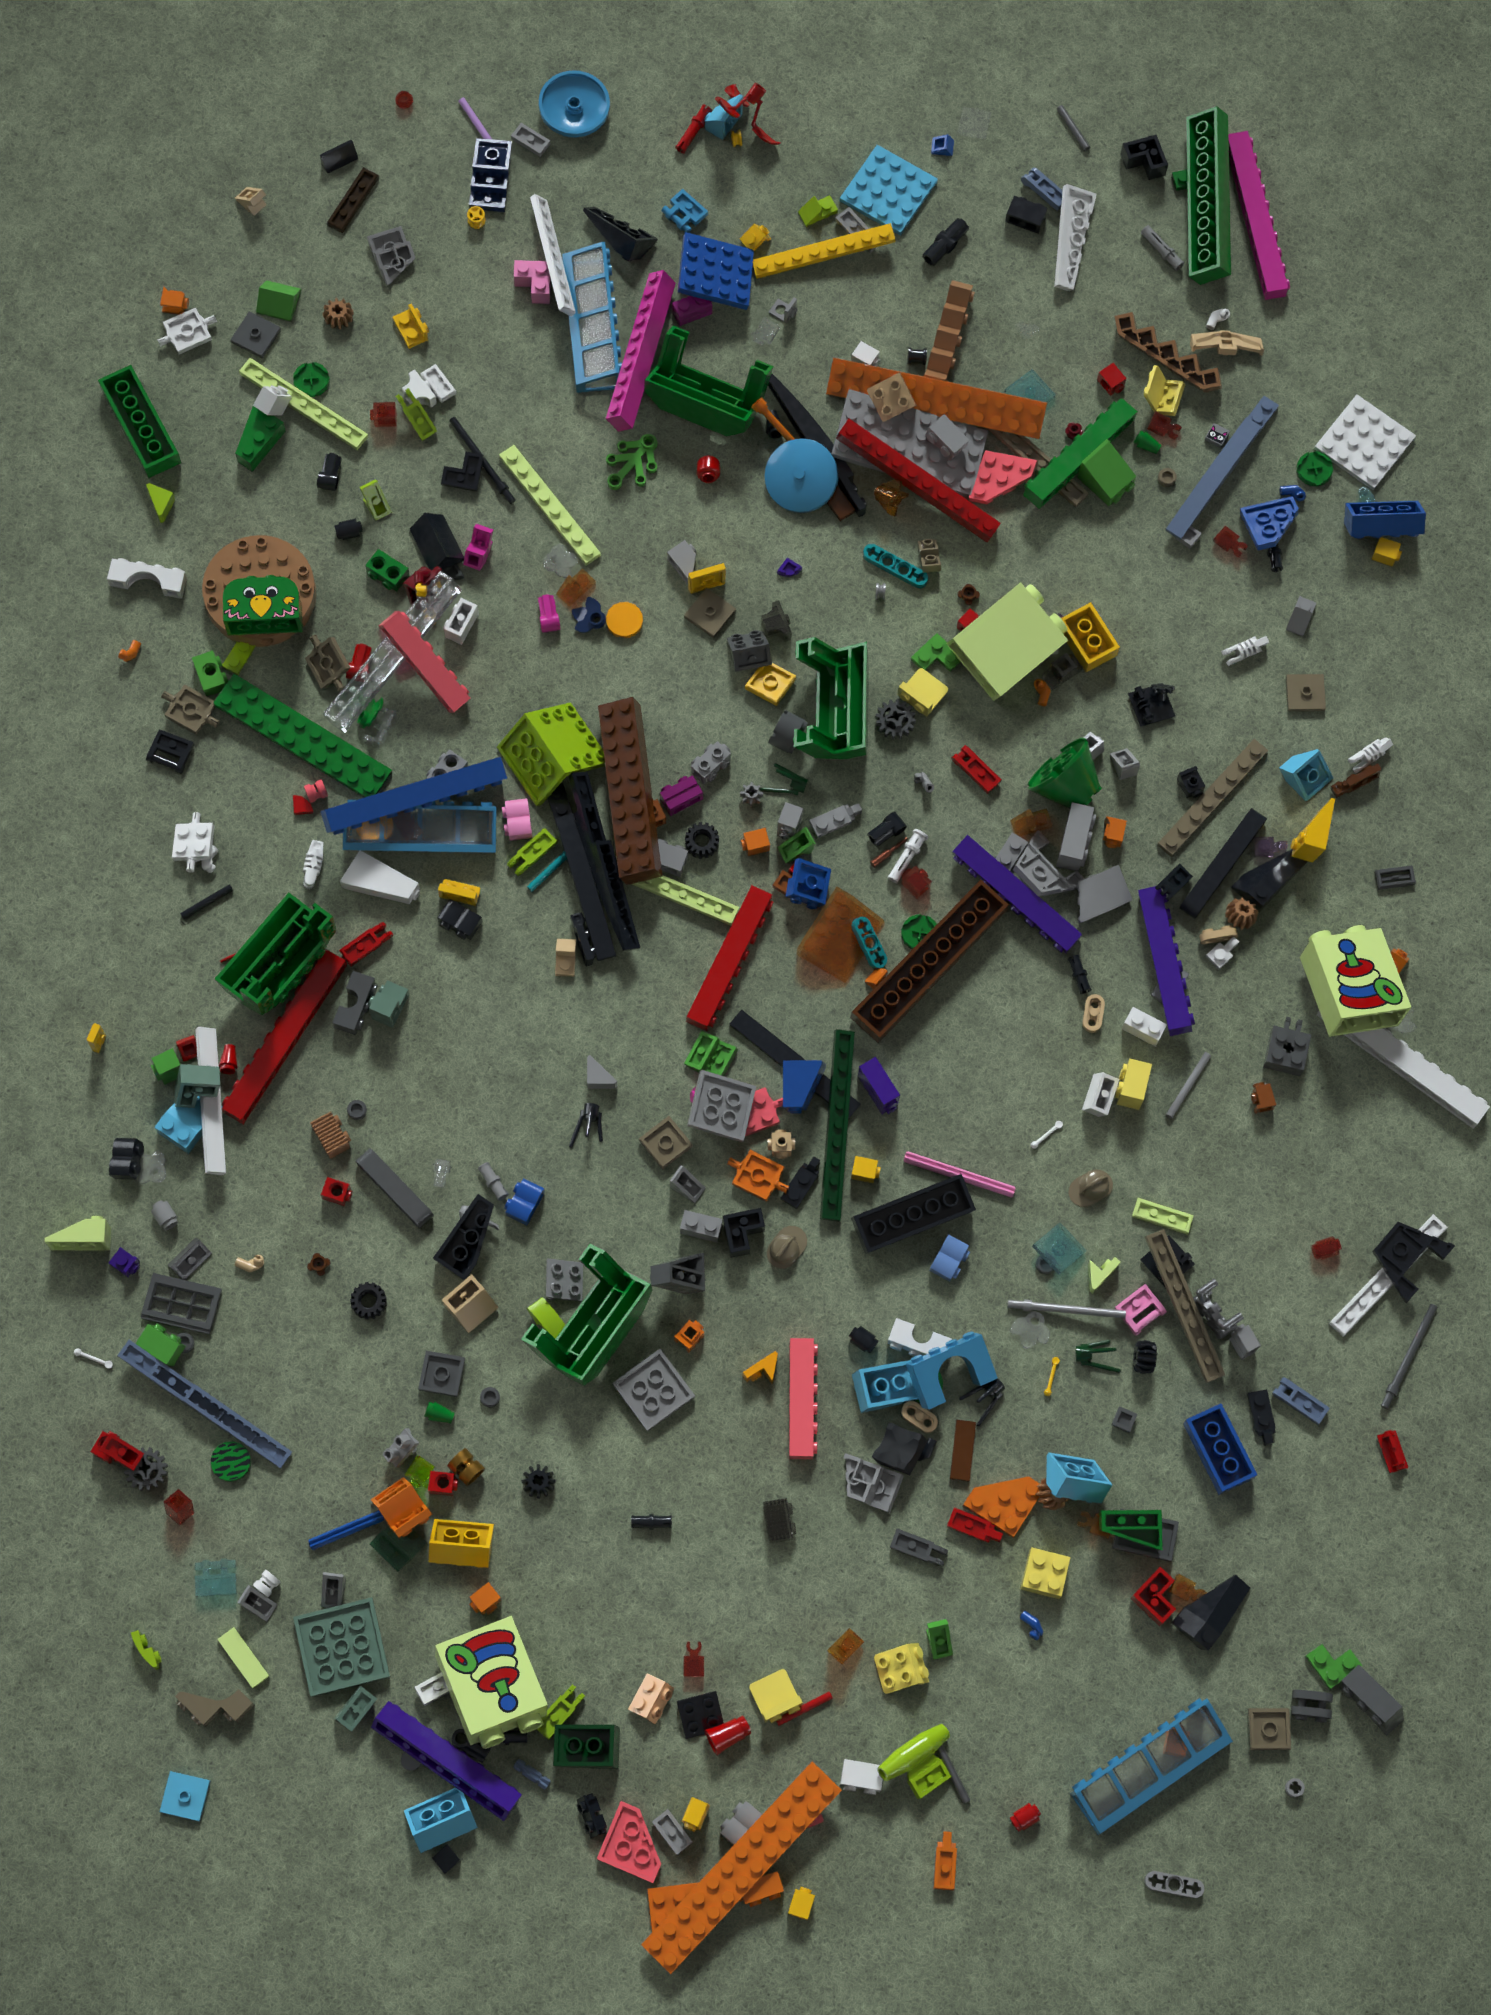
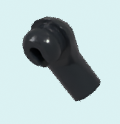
M928 1437V1441L918 1461L931 1457L937 1443L936 1440Z

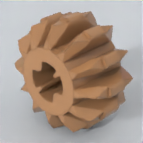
M335 298V302L329 300L328 305H324L323 318L327 325L331 324L332 329L337 325L341 330V325L348 327V322H352L354 311L351 308V304L349 302L346 303L344 298L341 301Z
M1243 897L1239 900L1235 898L1228 904L1225 917L1228 918V923L1233 924V928L1237 926L1240 930L1244 928L1249 929L1257 920L1258 910L1255 909L1256 904H1250V900L1244 901Z
M1046 1478L1042 1479L1041 1484L1037 1486L1039 1492L1036 1495L1040 1497L1038 1502L1043 1503V1508L1057 1510L1063 1508L1065 1502L1069 1500V1498L1055 1497L1046 1484Z

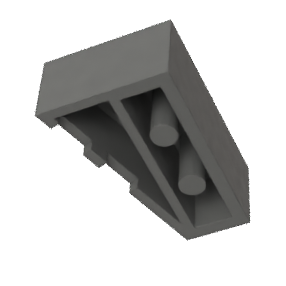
M704 1253L684 1256L650 1266L651 1286L682 1294L705 1291Z
M1360 1665L1355 1667L1341 1680L1344 1694L1348 1698L1352 1697L1357 1706L1372 1719L1386 1736L1404 1720L1403 1706Z

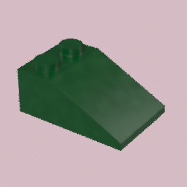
M555 1725L553 1766L619 1769L620 1727L616 1725Z

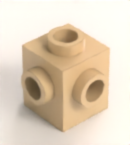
M776 1130L775 1133L771 1134V1139H768V1150H771L772 1157L777 1159L791 1157L792 1150H795V1138H791V1132Z

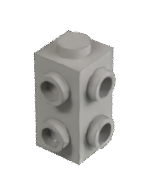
M718 741L715 744H710L704 750L705 753L701 757L697 756L692 761L691 773L703 784L713 781L718 775L717 772L721 768L725 769L730 764L731 751L725 744H720Z

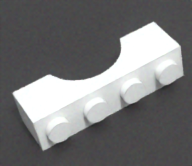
M118 558V560L112 559L107 577L109 586L128 589L137 580L152 579L161 586L164 596L181 599L187 581L185 571L182 569H168L162 565L151 566L140 561L134 563L123 558Z

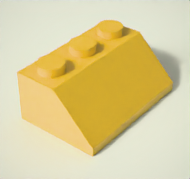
M434 1519L429 1541L428 1562L489 1568L494 1524Z

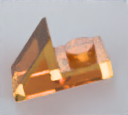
M582 568L574 577L567 576L556 595L570 607L596 581Z
M1047 808L1031 812V809H1028L1010 820L1014 833L1020 837L1035 833L1037 830L1042 831L1052 828L1053 826Z
M849 1628L827 1651L841 1665H844L864 1641Z

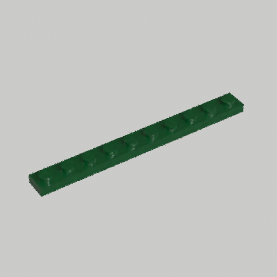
M839 1029L834 1031L820 1210L821 1220L836 1222L841 1221L855 1032Z

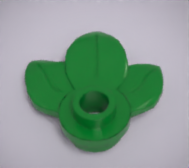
M382 697L376 703L375 699L372 698L366 711L363 710L360 713L357 723L360 724L361 728L369 727L375 720L378 712L383 707L384 700Z

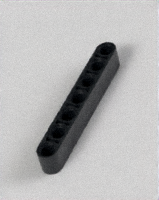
M1253 808L1249 810L1187 895L1179 909L1196 919L1267 820L1265 816Z

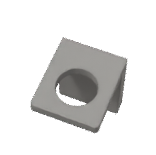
M794 297L789 304L777 299L769 314L787 323L798 311V308H796L797 299ZM784 306L786 309L784 314H778L776 308Z

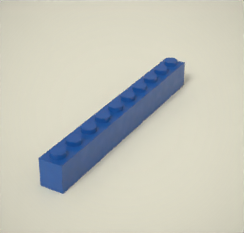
M497 757L320 812L326 832H333L336 835L345 832L344 828L351 826L353 830L362 827V823L366 821L369 824L379 822V817L386 816L389 819L398 816L397 812L404 810V813L415 811V806L421 805L422 808L433 805L432 801L438 799L440 803L451 800V795L456 794L457 797L467 795V791L471 789L477 792L484 790V785L491 784L492 787L500 785L502 780L507 779L501 757Z

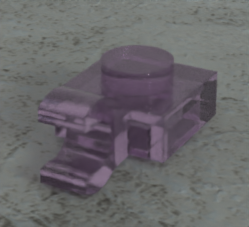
M1274 837L1254 838V857H1273L1274 852H1287L1288 841L1274 842Z

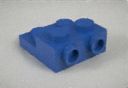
M800 858L795 859L792 878L788 879L785 897L790 898V902L794 904L805 903L809 909H818V907L825 905L831 869Z

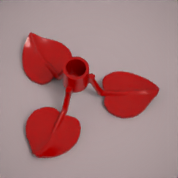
M755 82L746 96L743 97V100L736 106H731L721 97H715L716 102L729 115L735 118L740 117L736 110L742 104L745 107H749L750 104L748 102L753 105L758 103L751 124L752 130L766 143L772 145H779L781 143L773 140L756 125L757 115L763 103L761 98L766 93V90L760 84ZM736 84L729 85L724 89L731 98L740 94Z

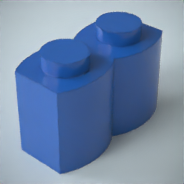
M523 1178L521 1183L517 1182L513 1190L515 1195L512 1200H507L504 1209L506 1210V1216L527 1226L545 1190Z

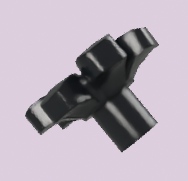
M1158 683L1152 684L1151 689L1152 692L1158 693L1159 701H1165L1166 694L1173 693L1175 686Z

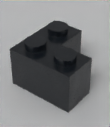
M1157 134L1123 143L1120 155L1126 170L1143 165L1148 180L1166 176L1168 163Z
M761 1208L723 1215V1226L730 1258L750 1254L747 1235L765 1232Z

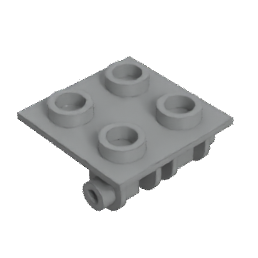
M547 1258L546 1297H548V1300L553 1301L557 1298L582 1301L583 1263Z

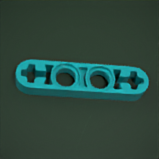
M868 544L864 547L863 557L867 562L919 589L927 585L928 575L926 572L923 573L920 568L875 544ZM874 550L875 555L872 554L871 556H869L868 552ZM889 558L893 563L890 566H886L882 563V560ZM906 567L909 572L903 575L899 573L898 569ZM922 576L923 581L917 582L916 579Z

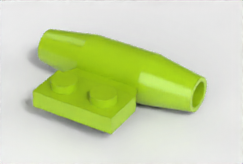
M939 1724L919 1733L903 1744L877 1768L880 1777L884 1781H889L907 1772V1782L917 1799H921L951 1778V1775L942 1759L936 1757L934 1753L950 1738L948 1729L943 1724Z

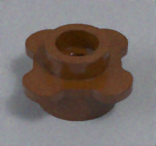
M966 584L962 590L958 591L957 595L965 601L966 605H971L974 599L979 598L980 593L971 584Z
M315 1253L307 1268L309 1271L313 1270L319 1276H323L326 1267L331 1262L328 1258Z

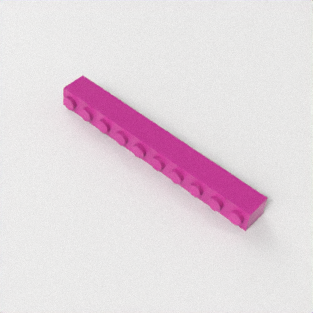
M1248 131L1229 134V162L1264 299L1286 297L1287 291L1290 289V282L1285 277L1286 267L1281 261V248L1277 246L1278 236L1277 232L1273 230V217L1269 215L1270 206L1269 201L1265 199V186L1261 184V170L1257 168V155L1253 153V139L1249 137Z
M664 270L649 273L607 412L606 420L618 432L633 429L644 392L645 379L651 369L676 283Z

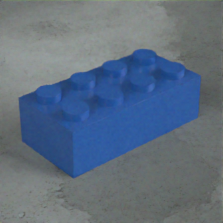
M1419 501L1345 503L1344 525L1351 537L1357 539L1364 538V536L1381 538L1388 535L1391 537H1400V535L1416 537L1419 534H1425L1426 512Z
M1222 1403L1185 1420L1183 1425L1218 1495L1253 1480L1258 1475Z

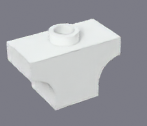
M415 369L409 373V383L402 387L405 399L409 404L413 403L405 391L409 388L421 405L425 404L430 407L436 405V396L431 391L432 387L427 380L423 381Z

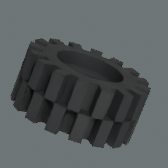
M699 822V825L695 823L692 828H688V832L685 835V846L689 854L692 853L695 858L699 856V859H702L704 856L706 859L709 858V855H714V852L718 850L719 835L717 829L714 830L713 825L709 826V823L706 822L705 825H702V822ZM698 835H706L710 840L708 845L704 847L698 846L695 843V838Z
M365 1282L363 1285L362 1283L359 1284L358 1288H354V1292L351 1293L350 1303L356 1315L369 1320V1318L375 1319L376 1316L381 1315L382 1311H385L387 1298L384 1290L379 1285L377 1286L373 1282L372 1284ZM366 1294H372L376 1297V1303L371 1308H366L361 1304V1299Z

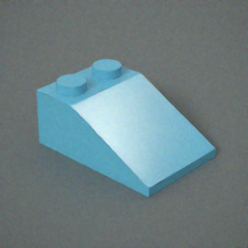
M197 1096L195 1108L175 1107L174 1103L155 1126L158 1134L188 1154L203 1136L200 1096Z
M911 1360L859 1369L852 1374L861 1413L918 1400L906 1363L911 1362Z

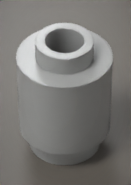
M160 1200L152 1206V1215L159 1226L164 1228L165 1231L178 1224L177 1215L168 1201L163 1202Z

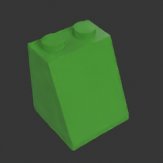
M1106 439L1081 462L1077 478L1107 506H1110L1113 502L1115 504L1119 502L1125 491L1130 492L1134 488L1136 475L1111 442Z

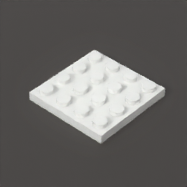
M1356 395L1315 445L1314 450L1326 454L1334 464L1374 490L1412 443L1416 435L1359 395Z

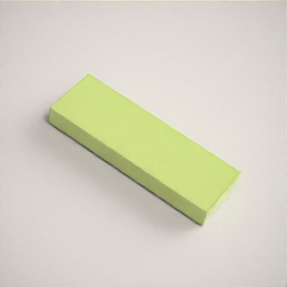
M1137 1198L1132 1214L1133 1218L1186 1235L1189 1233L1194 1216L1141 1198Z
M234 1627L217 1639L253 1689L270 1677Z

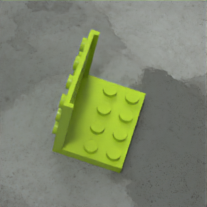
M571 702L524 713L497 746V749L536 807L542 805L565 777L571 773L585 772L605 766L603 749Z

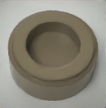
M1164 468L1159 472L1158 482L1163 487H1171L1175 484L1177 475L1174 470Z

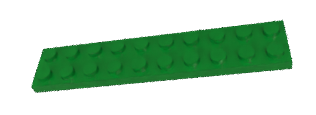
M236 674L232 675L213 702V705L364 798L378 794L392 773V770Z

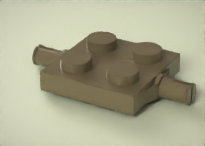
M312 635L309 639L314 648L305 660L320 688L327 689L334 683L338 692L343 691L345 687L340 678L350 669V666L334 637H329L320 643L317 635Z
M185 684L175 696L166 691L163 692L164 694H162L161 698L170 702V706L164 714L167 719L196 735L206 723L211 724L215 728L218 727L220 721L211 717V713L215 708L213 705L214 700Z

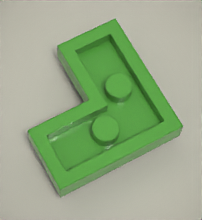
M937 633L911 657V661L924 670H927L938 660L951 672L961 662L948 647L947 642Z
M1323 1644L1305 1656L1329 1690L1341 1682L1358 1665L1363 1666L1351 1649L1334 1660Z

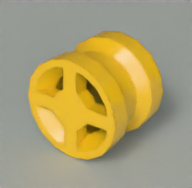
M478 206L471 207L467 212L469 226L474 229L482 228L485 225L484 210Z

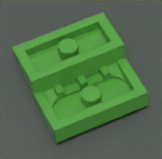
M701 1031L684 1065L698 1073L704 1070L724 1076L738 1049L735 1046L720 1041L716 1036Z

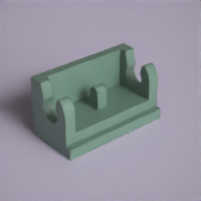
M359 1686L334 1719L352 1732L377 1698L362 1686Z

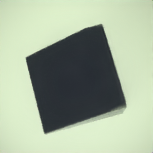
M448 1844L432 1857L444 1874L461 1861Z

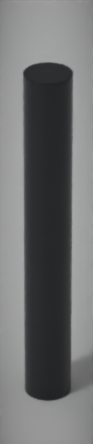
M230 884L181 912L180 915L183 919L188 918L232 892V887Z

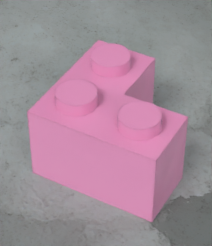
M514 260V286L531 287L532 303L550 304L551 278L547 262Z

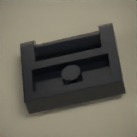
M159 729L147 753L146 761L159 763L182 774L194 747V742ZM159 750L180 759L177 763L156 755V752Z

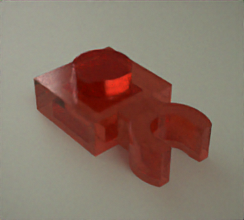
M1155 411L1147 429L1162 437L1167 433L1171 439L1175 440L1178 438V435L1173 430L1180 431L1182 427L1178 424H1170L1171 418Z
M1224 526L1213 540L1226 552L1232 549L1234 555L1239 558L1242 553L1238 548L1246 551L1248 547L1246 543L1238 542L1240 536L1227 526Z
M690 1642L686 1644V1649L690 1656H684V1677H704V1656H698L702 1647L701 1642H698V1648L695 1650L690 1648Z

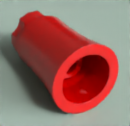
M740 1716L737 1719L734 1718L716 1727L706 1729L704 1732L713 1752L718 1756L730 1746L750 1735L751 1729L745 1717Z

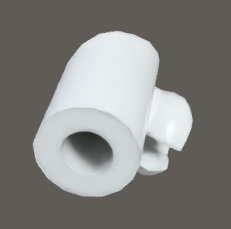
M1228 309L1213 311L1206 324V328L1214 330L1217 322L1224 321L1230 317V311Z
M213 845L211 859L201 860L202 869L208 873H212L215 870L216 866L212 864V858L219 852Z

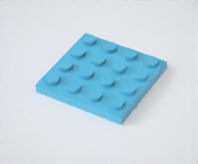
M876 145L841 195L839 201L881 225L891 223L893 232L901 235L936 185L938 179L883 147Z

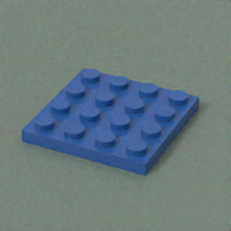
M685 232L682 242L678 293L747 310L750 300L754 250Z

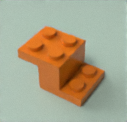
M402 1477L371 1499L374 1506L379 1510L398 1538L410 1534L412 1528L418 1524L426 1523L429 1520V1516L432 1515L405 1477Z

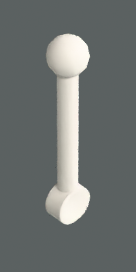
M1056 1121L1053 1128L1037 1141L1031 1143V1147L1036 1149L1038 1144L1056 1129L1062 1128L1063 1123Z
M79 1348L74 1350L76 1356H83L103 1364L107 1369L113 1367L111 1361H103L82 1352Z

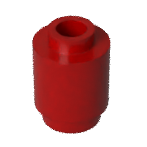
M1027 1803L1012 1813L1013 1816L1009 1819L1019 1832L1028 1829L1040 1821L1038 1816L1041 1813L1035 1804L1031 1806L1030 1803Z

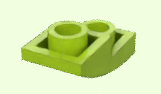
M541 1297L526 1308L537 1325L540 1324L542 1329L548 1331L556 1339L565 1324L550 1304Z
M139 1630L131 1632L132 1639L142 1657L156 1670L160 1669L159 1663L162 1660L159 1651H155L153 1647L145 1648V1646H148L145 1634H141Z

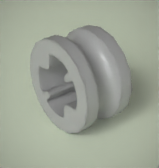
M876 583L875 600H878V598L885 600L886 583H883V585Z
M1297 1778L1287 1781L1285 1785L1286 1793L1294 1798L1302 1795L1305 1789L1304 1783ZM1292 1782H1296V1786H1300V1791L1297 1790V1794L1290 1789V1785H1293Z

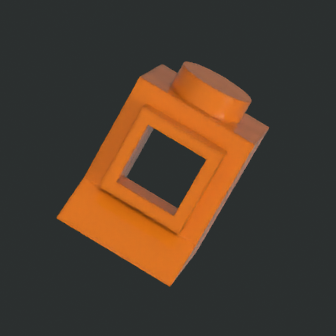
M163 287L160 306H163L162 312L179 315L184 313L185 309L189 307V298H186L185 294L181 291H168Z
M1106 816L1103 840L1107 847H1121L1126 820Z
M688 1320L674 1336V1341L676 1343L679 1341L686 1347V1351L690 1353L704 1336V1327L696 1320L694 1322ZM689 1328L696 1332L692 1339L685 1335Z

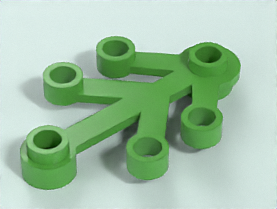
M645 434L640 440L628 442L622 440L618 442L617 449L621 453H625L628 449L632 448L639 449L635 453L607 455L606 463L609 466H614L618 462L628 461L618 474H611L608 477L607 482L610 489H620L622 480L634 466L636 470V485L642 487L646 484L641 457L646 453L648 460L646 470L649 473H655L657 471V463L654 459L653 450L658 445L655 436ZM646 442H651L652 444H651V445H646L645 443H646ZM620 445H625L626 448L621 449ZM614 458L615 461L610 462L608 459ZM654 465L655 468L650 469L649 466ZM639 478L644 479L643 482H638L637 480ZM616 481L618 485H612V482Z

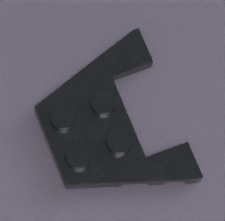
M1397 1222L1372 1252L1404 1302L1407 1303L1419 1288L1403 1276L1426 1248L1444 1260L1455 1245Z

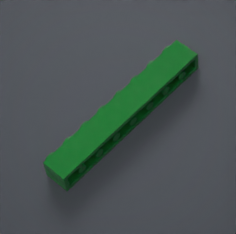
M1122 398L1117 402H1112L1107 409L1108 411L1099 414L1094 424L1090 423L1082 435L1078 434L1070 446L1066 445L1058 457L1055 456L1050 460L1046 468H1041L1036 478L1028 480L1024 486L1023 496L1038 509H1041L1079 473L1081 462L1106 439L1112 442L1135 420L1138 411Z

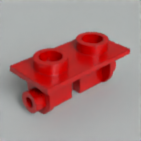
M1389 1430L1377 1435L1389 1473L1407 1469L1408 1465L1396 1430Z

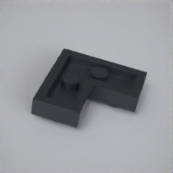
M466 451L462 469L444 466L441 485L477 492L484 454Z

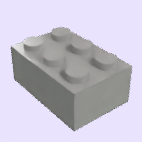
M1072 802L1056 867L1072 871H1079L1080 866L1084 867L1096 815L1093 814L1094 807Z

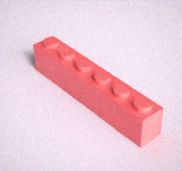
M395 611L379 625V628L447 711L454 713L470 699L469 691L464 685H460L456 681L457 676L451 670H447L444 666V660L439 655L436 656L434 654L432 645L420 637L422 635L415 626H411L408 622L410 620L404 612Z
M790 1338L789 1459H813V1454H817V1442L813 1441L814 1434H817V1422H814V1415H817V1403H814V1395H817L818 1386L817 1383H814V1375L817 1376L818 1364H814V1356L818 1355V1344H814V1338Z

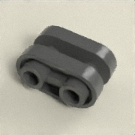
M1308 1690L1292 1691V1699L1298 1700V1706H1291V1715L1295 1716L1296 1720L1306 1721L1307 1717L1315 1718V1722L1327 1723V1719H1332V1710L1326 1709V1703L1333 1702V1694ZM1306 1701L1318 1702V1708L1306 1707Z

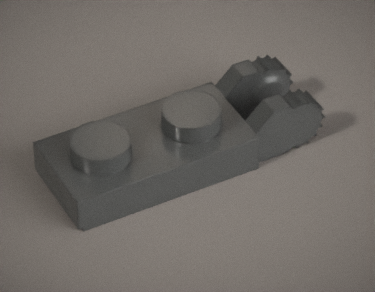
M896 1529L890 1548L941 1567H943L944 1562L941 1559L930 1556L931 1550L942 1555H947L948 1553L947 1549L935 1545L934 1542L900 1529Z

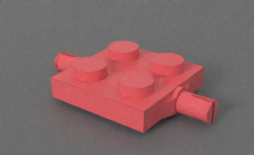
M766 1087L755 1091L745 1137L780 1124L776 1108L783 1106V1098L773 1101Z

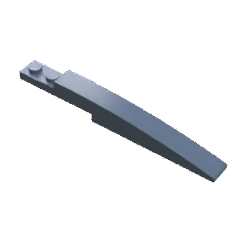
M1265 396L1262 397L1216 457L1165 531L1180 540L1183 538L1239 463L1240 458L1278 409L1279 405Z
M131 1340L127 1341L117 1357L148 1377L162 1389L280 1469L291 1455L292 1451Z

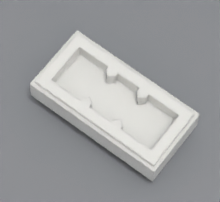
M436 364L421 373V377L424 381L427 380L429 382L432 392L441 403L456 394V390Z

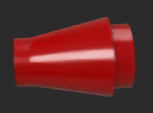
M224 1045V1051L219 1062L220 1072L223 1074H234L238 1068L235 1045Z

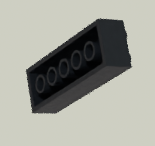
M959 1174L855 1215L851 1220L864 1253L868 1254L975 1211L976 1208L963 1176Z

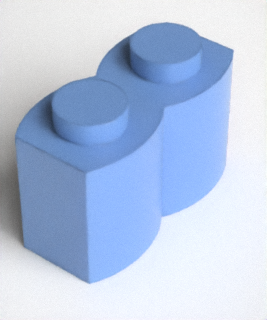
M948 1234L929 1271L949 1282L952 1277L956 1279L961 1270L958 1267L960 1262H965L970 1253L967 1250L969 1245Z

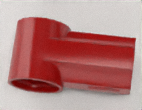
M362 643L356 644L352 661L349 662L350 669L346 672V679L365 683L372 647Z

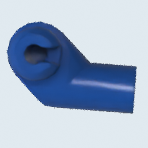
M1298 485L1280 486L1279 488L1280 495L1293 496L1297 501H1303L1306 498V493Z
M1024 1611L1020 1619L1033 1629L1029 1633L1030 1637L1038 1640L1043 1635L1041 1624L1037 1618Z

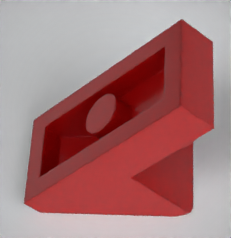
M112 1433L108 1434L99 1448V1451L114 1459L115 1462L133 1471L144 1455L143 1452Z

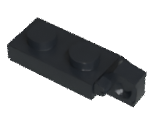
M582 912L570 915L586 967L593 965L596 953L594 947L589 945V932L587 929L584 930L583 927L585 918Z
M813 1156L808 1165L804 1163L799 1168L788 1185L790 1186L789 1190H787V1193H783L780 1200L798 1209L817 1179L819 1171L816 1168L820 1163L818 1158Z
M1266 1389L1248 1392L1247 1397L1255 1432H1257L1258 1436H1262L1264 1446L1272 1445L1274 1443L1272 1434L1276 1433V1427L1268 1391Z

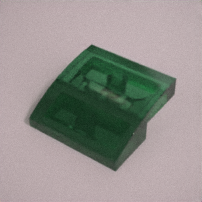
M388 1525L385 1530L383 1529L371 1541L370 1545L399 1572L428 1542L413 1528L410 1534L398 1538Z

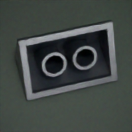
M424 513L410 528V532L428 569L433 570L436 566L444 569L464 561V556L444 515Z

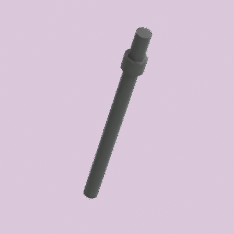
M1430 1304L1392 1383L1388 1385L1385 1391L1386 1395L1381 1404L1382 1408L1388 1409L1393 1397L1397 1396L1400 1390L1398 1387L1438 1308L1436 1305Z

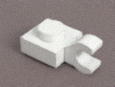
M1232 937L1225 946L1218 943L1206 954V957L1219 970L1233 957L1230 952L1238 945L1239 941Z

